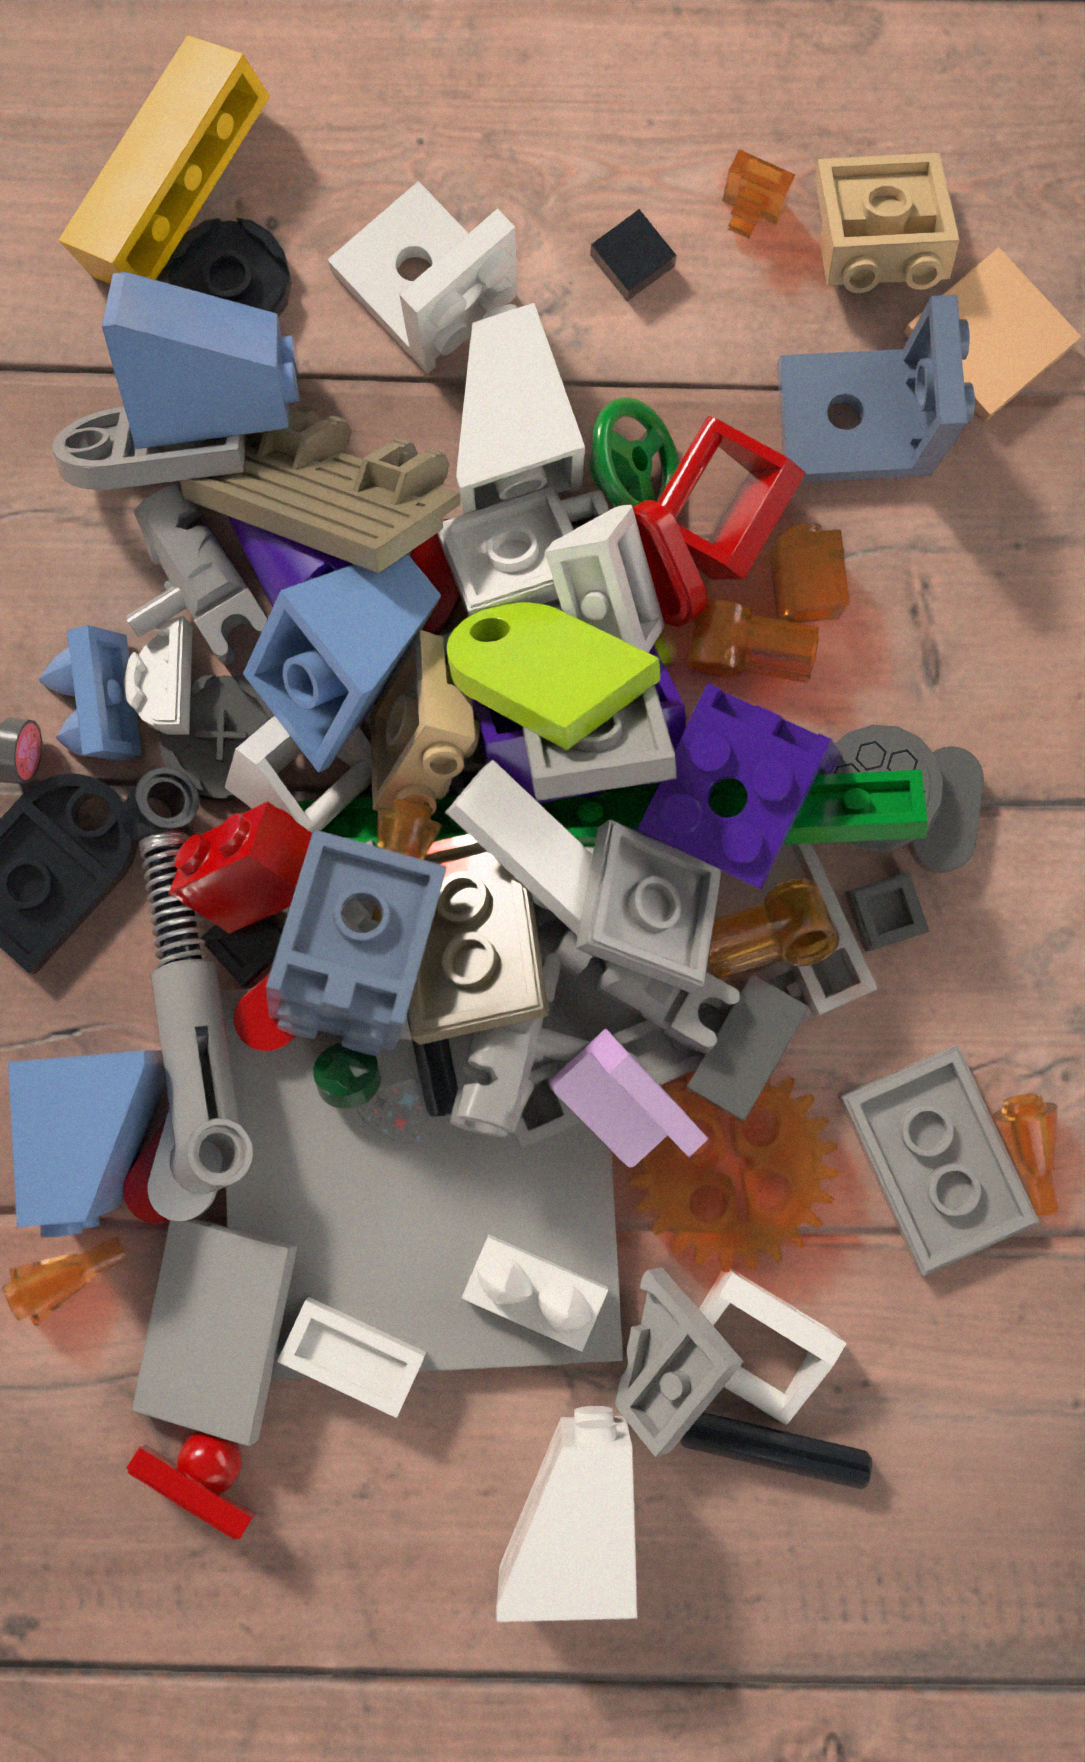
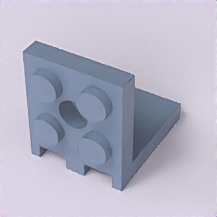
M957 295L931 296L903 349L780 355L777 363L782 451L784 456L791 459L806 472L801 482L931 476L951 446L956 444L958 436L966 424L972 421L975 409L974 387L971 382H964L962 360L967 358L969 352L970 329L967 319H959ZM838 403L848 404L857 411L860 424L850 430L839 429L830 422L827 409Z
M313 830L266 986L269 1017L279 1019L277 1027L287 1033L305 1038H316L318 1030L343 1037V1047L367 1055L379 1056L382 1048L394 1051L404 1025L447 867ZM365 899L374 903L380 910L382 917L378 927L367 933H357L350 930L344 924L341 917L343 908L349 902Z

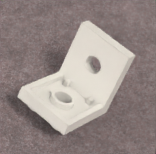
M419 181L327 259L330 271L426 374L436 367L435 359L438 356L450 354L462 342L464 343L471 337L473 322L481 320L487 312L496 307L506 305L517 296L515 226L497 208L468 234ZM412 257L423 258L430 263L431 267L415 281H408L398 273L400 265Z

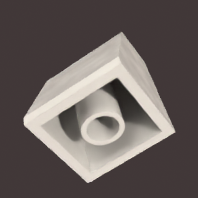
M535 303L519 308L513 304L496 307L487 312L482 320L472 323L456 472L461 513L464 515L552 486L555 487L558 496L581 490L585 445Z
M585 1406L576 1408L574 1410V1417L560 1418L500 1563L496 1606L497 1622L637 1618L632 1443L627 1421L623 1416H614L613 1408Z

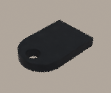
M66 773L45 778L23 793L0 818V948L28 973L36 974L117 886L129 871L137 852V844L124 831L120 820L121 807L125 799L110 786L87 775ZM94 797L103 798L109 806L107 822L98 830L85 831L78 820L80 807L88 799Z

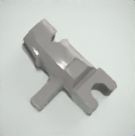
M170 484L145 498L133 511L144 536L151 562L154 565L161 564L169 579L164 583L167 591L125 615V618L135 634L140 637L183 610L188 609L195 624L218 660L223 665H230L235 661V653L229 643L231 630L240 624H247L252 626L260 636L268 619L241 575L232 565L211 529L206 526H196L201 515L193 502L183 499L181 484Z
M568 927L554 952L561 959L560 969L577 978L588 964L597 962L600 972L599 978L595 983L597 991L662 1027V1033L693 1051L705 1054L715 1046L717 1042L716 1034L705 1027L698 1018L699 1005L707 1004L717 1010H725L740 1000V993L737 989L706 972L704 987L693 992L685 991L575 949L578 936Z
M555 953L547 955L542 963L548 1004L554 999L561 968V959ZM544 1017L471 1033L462 1069L467 1076L475 1078L478 1083L464 1085L463 1090L457 1091L450 1123L456 1127L488 1136L505 1138L508 1132L514 1133L526 1102L534 1089L533 1083L529 1080L533 1063L540 1062L544 1056L569 1063L590 1042L541 1027Z

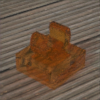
M739 149L729 168L722 198L723 202L733 206L731 210V215L733 216L727 229L750 239L759 218L777 225L787 205L796 174Z

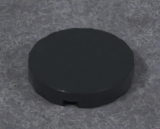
M236 217L237 221L228 220L221 222L220 218L205 220L184 234L169 260V284L278 314L279 319L288 305L292 281L285 252L271 232L252 220Z

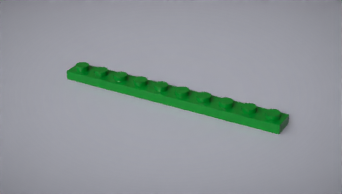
M922 769L817 775L783 845L927 838L928 821ZM735 779L721 781L714 787L711 793V806L717 815L724 818L734 817L741 813L748 800L745 786L742 782ZM659 783L619 787L606 790L594 797L574 796L544 802L541 806L582 845L595 846L598 827L609 820L638 831V827ZM446 793L444 798L436 799L435 812L421 822L373 810V797L355 798L321 830L325 833L361 843L373 840L379 848L393 852L468 834L446 813L461 793ZM315 800L296 802L305 811Z

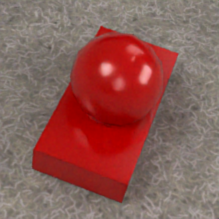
M198 1431L182 1444L177 1456V1464L151 1447L144 1445L138 1448L126 1467L129 1470L127 1472L129 1475L233 1540L237 1538L240 1540L255 1515L253 1511L224 1494L237 1481L242 1469V1453L236 1442Z

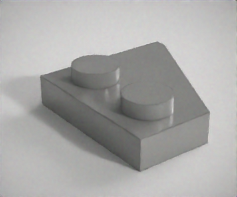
M663 1267L649 1269L642 1276L640 1289L648 1292L641 1325L631 1327L626 1350L628 1365L625 1373L620 1378L615 1401L616 1409L655 1457L672 1451L744 1362Z

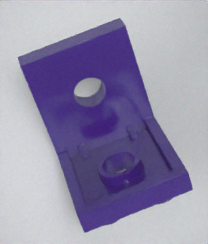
M707 682L674 752L676 779L660 781L638 827V831L762 889L818 772L832 774L841 753L831 738L820 733L815 734L783 719L782 716L758 705L754 706L725 693L719 687ZM735 779L742 782L747 790V804L743 811L734 817H720L711 806V793L714 787L721 781Z

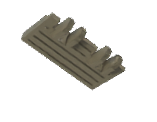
M303 405L301 408L297 407V410L289 412V428L256 432L246 437L244 472L180 480L183 499L376 573H380L442 530L443 516L461 505L459 492L441 486L442 484L444 485V481L447 479L450 465L446 453L430 448L429 451L425 450L424 454H419L413 442L398 438V440L394 439L393 443H387L363 459L343 452L350 445L349 440L352 431L347 424V420L333 415L331 418L327 417L326 420H321L317 413L318 410Z

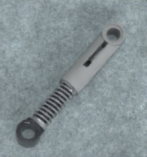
M162 767L149 771L139 780L121 807L120 820L124 831L140 846L139 850L142 851L140 856L145 859L142 863V868L147 872L143 878L148 881L145 889L150 892L147 896V901L152 904L148 911L154 915L150 919V923L156 926L151 934L157 937L153 945L158 948L155 952V957L160 959V961L156 965L157 969L151 972V981L175 1143L170 1153V1169L173 1178L183 1189L193 1194H209L239 1181L248 1172L253 1160V1146L249 1135L240 1125L216 963L202 960L207 955V952L200 950V947L206 941L199 939L198 936L204 930L197 927V924H200L203 919L195 916L196 911L168 894L178 870L174 865L175 857L184 842L193 835L191 821L199 809V794L196 785L186 774L177 769ZM154 798L164 802L169 807L172 818H164L155 814L150 809L147 799ZM202 1141H208L216 1145L220 1150L223 1162L219 1173L207 1170L201 1163L199 1147Z

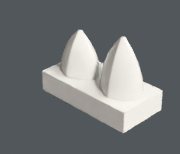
M488 1234L462 1294V1299L582 1352L607 1295L608 1288Z

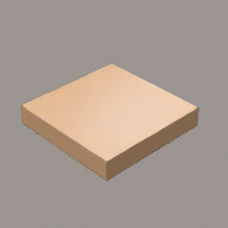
M999 247L943 294L957 295L959 319H967L969 324V352L967 358L962 360L964 382L972 383L975 393L974 411L984 422L990 419L1067 353L1082 337ZM921 314L907 325L904 335L908 339Z

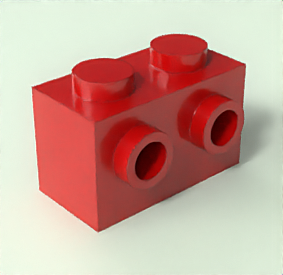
M268 801L241 815L234 814L223 824L202 835L194 834L184 842L175 857L174 865L178 870L168 894L226 932L232 933L291 906L313 833L297 823L288 812L275 807Z

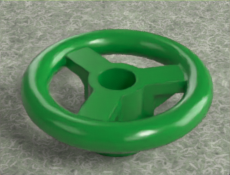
M630 397L612 400L600 411L594 424L592 454L590 457L592 478L596 486L606 494L615 507L622 505H632L634 507L646 500L657 502L679 465L678 454L672 436L663 420L649 405ZM622 417H630L638 421L646 431L639 440L629 442L613 430L615 423ZM658 451L662 479L658 496L655 498L650 473L653 466L652 457Z

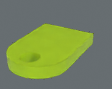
M517 602L486 608L462 621L451 633L447 642L450 674L454 684L460 691L566 750L570 749L660 681L659 658L559 609L544 604ZM499 639L497 641L484 642L487 640Z

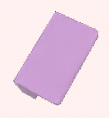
M606 1028L549 1082V1086L554 1093L627 1167H634L667 1135L688 1157L708 1140L707 1136Z

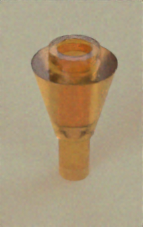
M394 799L391 810L377 809L378 847L424 860L442 824L430 820L433 810L431 807L411 801ZM374 905L371 920L381 922L380 910Z
M1037 1093L1009 1097L1003 1101L1004 1108L995 1112L992 1117L1021 1175L1026 1178L1030 1202L1036 1215L1047 1216L1055 1214L1059 1211L1051 1172L1054 1171L1058 1105L1052 1102H1043L1042 1095Z
M116 1236L80 1255L72 1253L10 1267L9 1272L12 1281L3 1285V1292L16 1319L20 1321L29 1317L32 1323L38 1327L90 1282V1278L124 1262L128 1257L120 1239Z

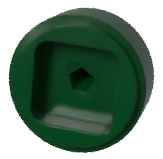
M342 1042L324 1050L316 1059L313 1067V1077L320 1097L327 1104L336 1108L349 1109L365 1104L377 1093L381 1084V1073L376 1056L347 1049L342 1046Z

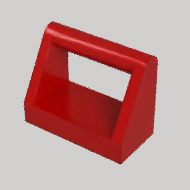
M708 416L657 502L666 507L676 520L718 447L744 467L749 473L709 541L678 525L696 568L712 580H744L806 472L783 454L721 420Z

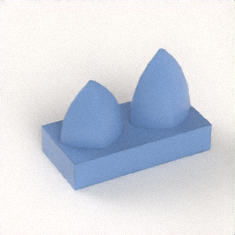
M90 625L67 630L69 646L51 660L38 679L43 685L57 693L75 696L77 709L67 717L56 736L57 740L73 753L85 757L115 761H126L142 757L137 712L126 700L123 681L129 660L127 635Z

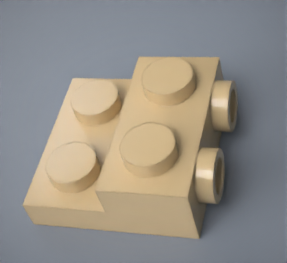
M940 153L817 160L815 183L822 217L819 242L827 286L844 285L850 292L863 293L873 289L878 283L906 281L909 287L923 290L936 285L941 279H950L960 240Z
M419 630L370 714L373 810L420 822L435 812L436 799L444 798L452 777L457 776L463 770V758L468 759L472 756L480 734V724L473 717L472 698L460 691L457 686L451 685L452 677L450 668L445 663L444 637Z

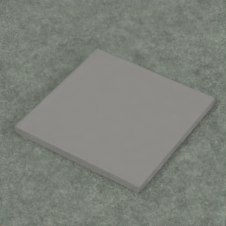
M251 989L220 990L240 1125L249 1135L253 1146V1160L248 1172L239 1181L226 1186L227 1227L297 1246L271 1380L310 1378L277 1362L301 1308L308 1297L426 1351L418 1372L623 1361L612 1151L583 1121L521 1149L513 1133L508 1132L505 1138L488 1136L452 1125L450 1123L452 1114L431 1117L425 1106L407 1015L395 1050L382 1048L380 1055L376 1056L381 1073V1084L377 1093L370 1099V1103L366 1102L363 1105L349 1109L333 1107L320 1097L313 1077V1067L318 1056L330 1046L341 1043L343 1037L318 1030L316 1038L298 1036L286 1047L277 1051L265 1052L255 1050L247 1046L239 1038L234 1026L235 1008L240 999ZM470 1034L448 1038L459 1090H463L464 1085L478 1083L475 1078L467 1076L462 1069L471 1037ZM404 1090L411 1096H418L412 1103V1110L405 1104H398L405 1096ZM378 1095L383 1099L389 1100L384 1104V1110L379 1105H373L378 1100ZM398 1115L404 1120L408 1119L404 1124V1130L397 1125L393 1126L398 1120ZM488 1234L607 1286V1295L582 1352L462 1299V1294Z

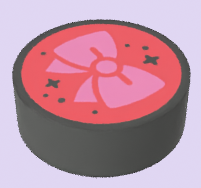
M8 717L0 724V779L27 783L33 779L40 765L42 754L41 730L34 720Z

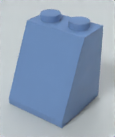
M128 272L112 274L102 330L136 449L289 428V403L299 402L296 374H299V364L293 335L282 337L278 314Z
M408 554L380 573L354 564L281 590L243 672L245 678L318 773L330 767L381 697L419 630L423 629L441 597L427 576Z
M133 1051L8 1062L17 1227L40 1225V1237H60L80 1234L82 1229L100 1226L99 1216L117 1210L121 1205L124 1197L123 1187L125 1179L139 1157L165 1088L166 1079L162 1051Z

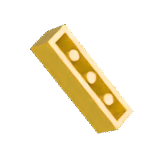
M190 35L186 36L58 240L91 277L111 284L112 274L128 272L153 280L158 278L270 98L269 93L244 54Z

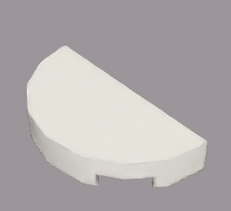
M180 616L156 627L155 631L158 635L145 645L139 656L136 652L132 653L128 660L123 680L126 700L149 727L167 735H189L193 626L184 616Z

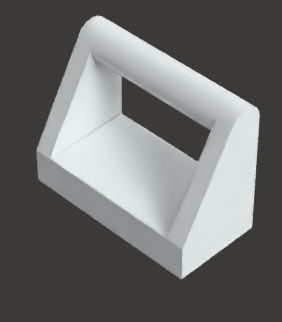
M622 505L607 511L553 541L545 550V555L563 612L648 653L665 627L633 507L632 505Z
M273 716L235 749L225 788L252 809L268 801L275 807L288 812L297 823L313 833V830L321 831L372 783L371 744L358 727L337 756L351 768L303 811L277 775L301 754L302 750L279 720Z
M725 1264L699 1308L708 1321L714 1325L731 1303L809 1351L785 1393L741 1366L724 1386L763 1412L787 1425L832 1369L847 1343L836 1332Z

